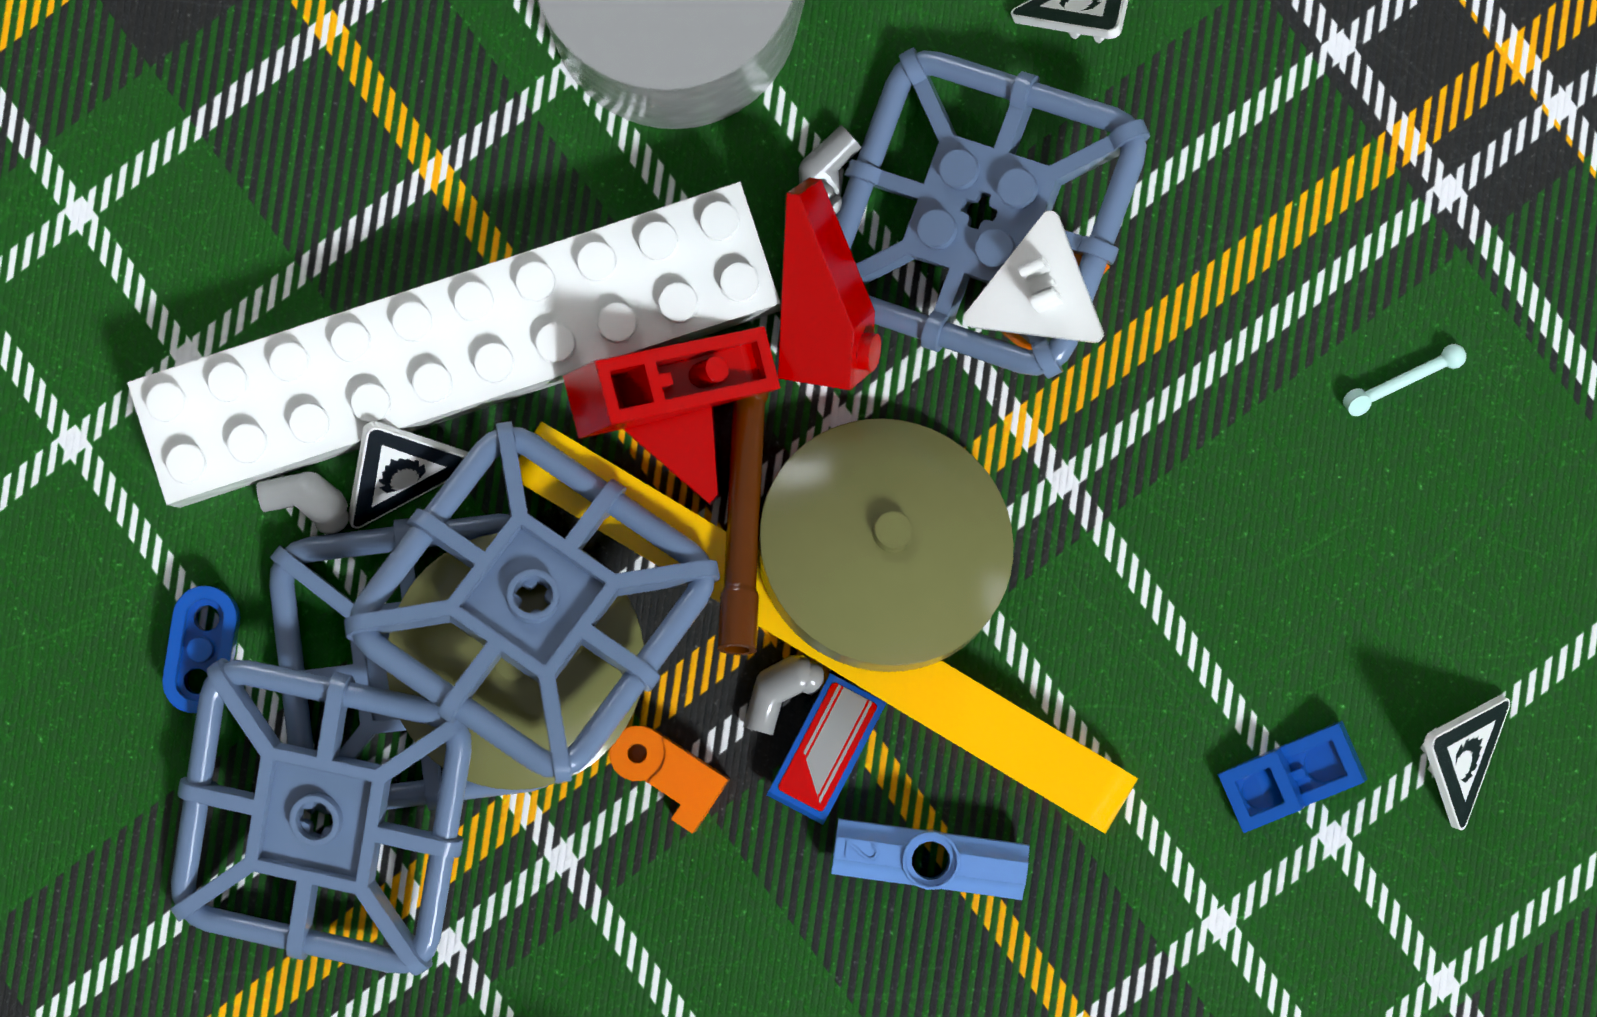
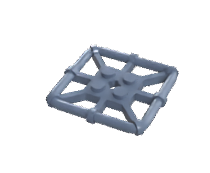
M911 48L899 54L900 62L894 66L885 82L857 160L850 159L845 176L850 179L842 198L841 209L836 216L851 249L873 187L917 201L903 240L856 264L865 285L915 259L946 269L948 273L934 311L930 315L869 295L875 310L874 324L920 339L923 348L935 352L946 348L1019 374L1034 376L1044 374L1050 379L1063 372L1062 365L1068 361L1078 341L1057 338L1050 340L1049 337L1027 335L1032 350L953 324L969 279L973 278L989 283L1043 213L1052 211L1061 185L1119 156L1090 237L1065 230L1073 253L1082 256L1079 269L1093 303L1106 265H1114L1119 248L1114 246L1144 165L1147 147L1145 141L1149 139L1150 133L1144 120H1135L1132 115L1117 107L1041 84L1040 78L1037 75L1021 71L1016 76L943 52L926 50L917 52L915 48ZM930 76L1010 100V105L994 148L957 136ZM912 85L939 141L924 184L880 169ZM1033 108L1110 132L1109 136L1050 166L1016 155ZM981 197H990L989 206L997 211L994 221L983 220L979 229L971 228L972 218L967 214L968 207L971 203H978Z
M512 421L495 423L496 430L488 432L475 443L425 510L417 508L407 521L410 529L358 595L350 612V617L344 620L345 634L347 639L354 640L355 645L370 660L438 706L437 714L452 724L458 720L528 770L544 777H554L555 784L572 781L571 774L581 771L594 759L643 690L651 692L660 680V675L657 671L707 605L714 590V583L720 580L717 561L710 560L708 555L693 540L625 495L627 488L615 479L606 482L539 435L521 427H513ZM518 454L523 455L591 502V505L565 539L528 514ZM500 456L511 517L488 548L483 551L448 527L446 523L494 460ZM612 516L680 564L615 574L584 553L582 549L603 521ZM430 544L438 545L471 568L448 600L380 610ZM538 584L547 588L545 601L549 606L542 612L536 609L530 613L522 611L520 609L522 600L516 592L521 587L532 591ZM680 586L686 587V590L637 656L595 628L617 596ZM452 623L480 642L484 647L453 686L384 638L382 634ZM582 645L619 670L622 676L574 742L567 748L556 678ZM501 658L539 683L550 751L542 748L472 699L474 693Z
M497 513L449 519L446 525L467 540H472L481 536L499 533L511 516L510 514ZM410 518L396 519L392 527L311 536L291 542L286 548L282 545L277 547L270 556L274 563L270 569L269 590L278 666L326 677H332L335 672L353 676L355 683L389 690L387 671L370 660L355 645L354 640H350L353 664L305 670L294 583L295 579L298 580L345 618L350 617L354 602L312 570L307 563L392 552L410 529L407 524ZM430 544V545H429V547H437V546H438V545H433V544ZM416 563L400 583L402 599L418 577ZM401 602L384 604L380 610L398 608ZM390 632L384 633L382 636L388 640ZM282 693L288 744L314 750L308 699ZM359 710L360 725L341 748L340 756L357 759L375 734L404 731L406 729L399 718ZM428 755L421 758L423 780L391 783L387 810L427 805L429 811L436 810L442 777L441 766L435 763ZM467 781L464 800L527 793L545 787L506 790L481 786ZM317 803L312 809H305L311 815L316 811L331 815L327 813L326 807L320 803Z
M220 658L207 668L208 677L205 679L199 695L187 777L180 779L177 794L179 798L183 799L171 876V897L175 906L170 910L178 922L185 919L190 925L205 932L286 950L287 957L305 960L308 955L386 973L406 974L410 972L415 976L431 968L433 965L432 957L435 955L441 939L454 858L461 856L464 840L462 836L458 835L472 754L471 733L468 727L458 720L452 724L437 714L439 707L424 697L354 683L353 676L335 672L332 677H326L252 660L228 661L225 658ZM244 685L325 702L318 750L281 743L244 689ZM224 703L261 756L255 793L218 785L217 782L213 781ZM348 708L427 724L436 728L383 765L340 756ZM446 742V753L433 831L385 822L391 779ZM317 803L323 804L327 809V813L331 814L333 818V824L326 826L322 834L313 832V821L304 818V809H312ZM208 806L251 815L245 858L197 890L196 883ZM381 844L429 854L415 935L410 932L375 881ZM253 872L297 881L290 924L215 908L207 905V903ZM318 886L355 894L391 947L314 930L313 917Z

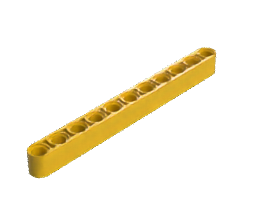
M540 422L534 432L535 434L554 445L606 482L615 479L627 488L625 495L693 540L708 555L710 560L717 561L720 580L714 583V590L710 597L720 603V595L724 588L727 532L556 429ZM523 455L519 456L523 485L580 519L591 505V502ZM612 516L605 519L597 529L659 567L680 564ZM757 563L756 589L759 595V627L1101 832L1107 833L1138 778L943 661L913 670L880 672L855 668L823 655L797 636L784 622L766 592Z

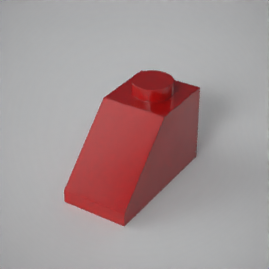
M713 407L622 429L707 504L712 506L719 498Z

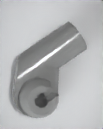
M840 125L802 160L799 166V184L809 177L822 179L837 215L842 205L839 169L855 156L862 147Z
M303 472L257 482V497L263 512L295 506L315 523L317 530L324 534L338 533L348 523V504L345 497L338 489L317 473Z
M790 655L762 670L756 678L743 727L773 735L782 702L800 693L813 695L820 690L824 682L822 666L815 661H809V658L805 655Z

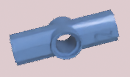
M838 818L831 874L914 885L926 890L943 889L1023 900L1030 845L943 833L934 829L921 830ZM934 841L945 847L948 853V862L946 868L940 874L926 877L914 870L912 856L919 845Z

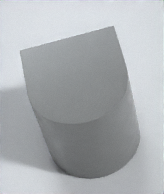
M538 0L566 69L587 95L605 109L628 121L655 128L684 129L708 125L725 119L752 103L769 87L783 68L792 50L805 0Z

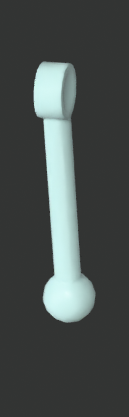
M1450 344L1443 349L1441 356L1367 391L1358 388L1351 390L1345 395L1343 405L1350 415H1363L1370 409L1372 402L1445 367L1452 369L1460 368L1466 361V352L1462 346Z

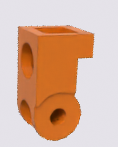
M630 726L625 728L618 740L610 748L611 764L621 777L630 781H646L681 804L671 820L691 833L696 832L730 780L729 777L659 731L648 726Z

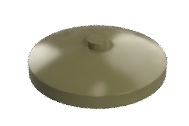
M865 419L842 424L820 433L800 447L783 465L765 497L760 512L758 565L766 592L775 609L793 632L809 646L837 662L855 668L880 672L907 671L937 663L953 655L975 638L990 620L1005 594L1011 576L1014 546L1012 526L1008 510L995 482L974 456L961 445L933 429L916 423L894 419Z
M498 533L481 536L469 541L485 551ZM448 552L444 553L426 567L405 593L399 607L448 600L471 568ZM540 584L532 591L521 587L516 592L522 600L520 609L527 613L532 612L534 609L541 612L549 606L545 601L547 588ZM627 595L617 596L595 628L637 656L644 647L642 629ZM452 623L390 632L388 638L391 643L453 686L484 647V645ZM582 645L556 678L567 748L574 742L622 676L619 670ZM501 658L474 693L472 699L539 746L550 751L539 683ZM387 671L389 690L423 697ZM640 696L594 759L581 771L600 759L618 740L628 726ZM400 719L414 742H417L436 729L431 725ZM469 729L471 733L472 754L467 781L481 786L506 790L533 789L555 784L554 777H544L528 770ZM446 742L427 754L441 767L444 765Z

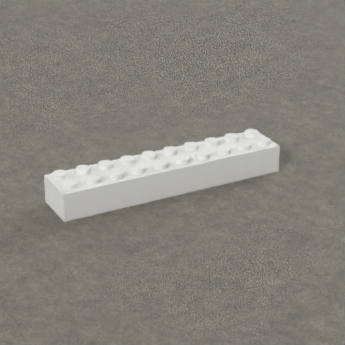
M737 182L127 382L166 505L181 508L257 483L258 481L267 480L358 450L361 445L363 428L369 422L377 421L407 432H413L563 383V375L596 360L688 342L781 311V303L741 182Z

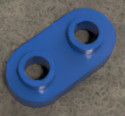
M212 586L192 588L178 599L173 610L162 684L169 702L177 709L187 713H197L200 695L193 692L188 685V678L191 672L196 669H202L207 673V668L220 658H225L228 661L235 658L240 626V611L234 598L220 588ZM206 606L214 607L219 614L217 626L209 631L203 629L198 622L199 612Z

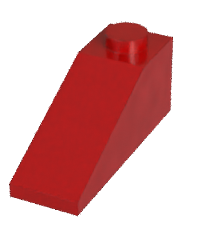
M809 177L787 192L778 379L851 390L876 369L881 354V337L879 334L874 333V307L822 179Z
M765 326L596 360L563 375L578 438L635 427L772 392L781 388Z

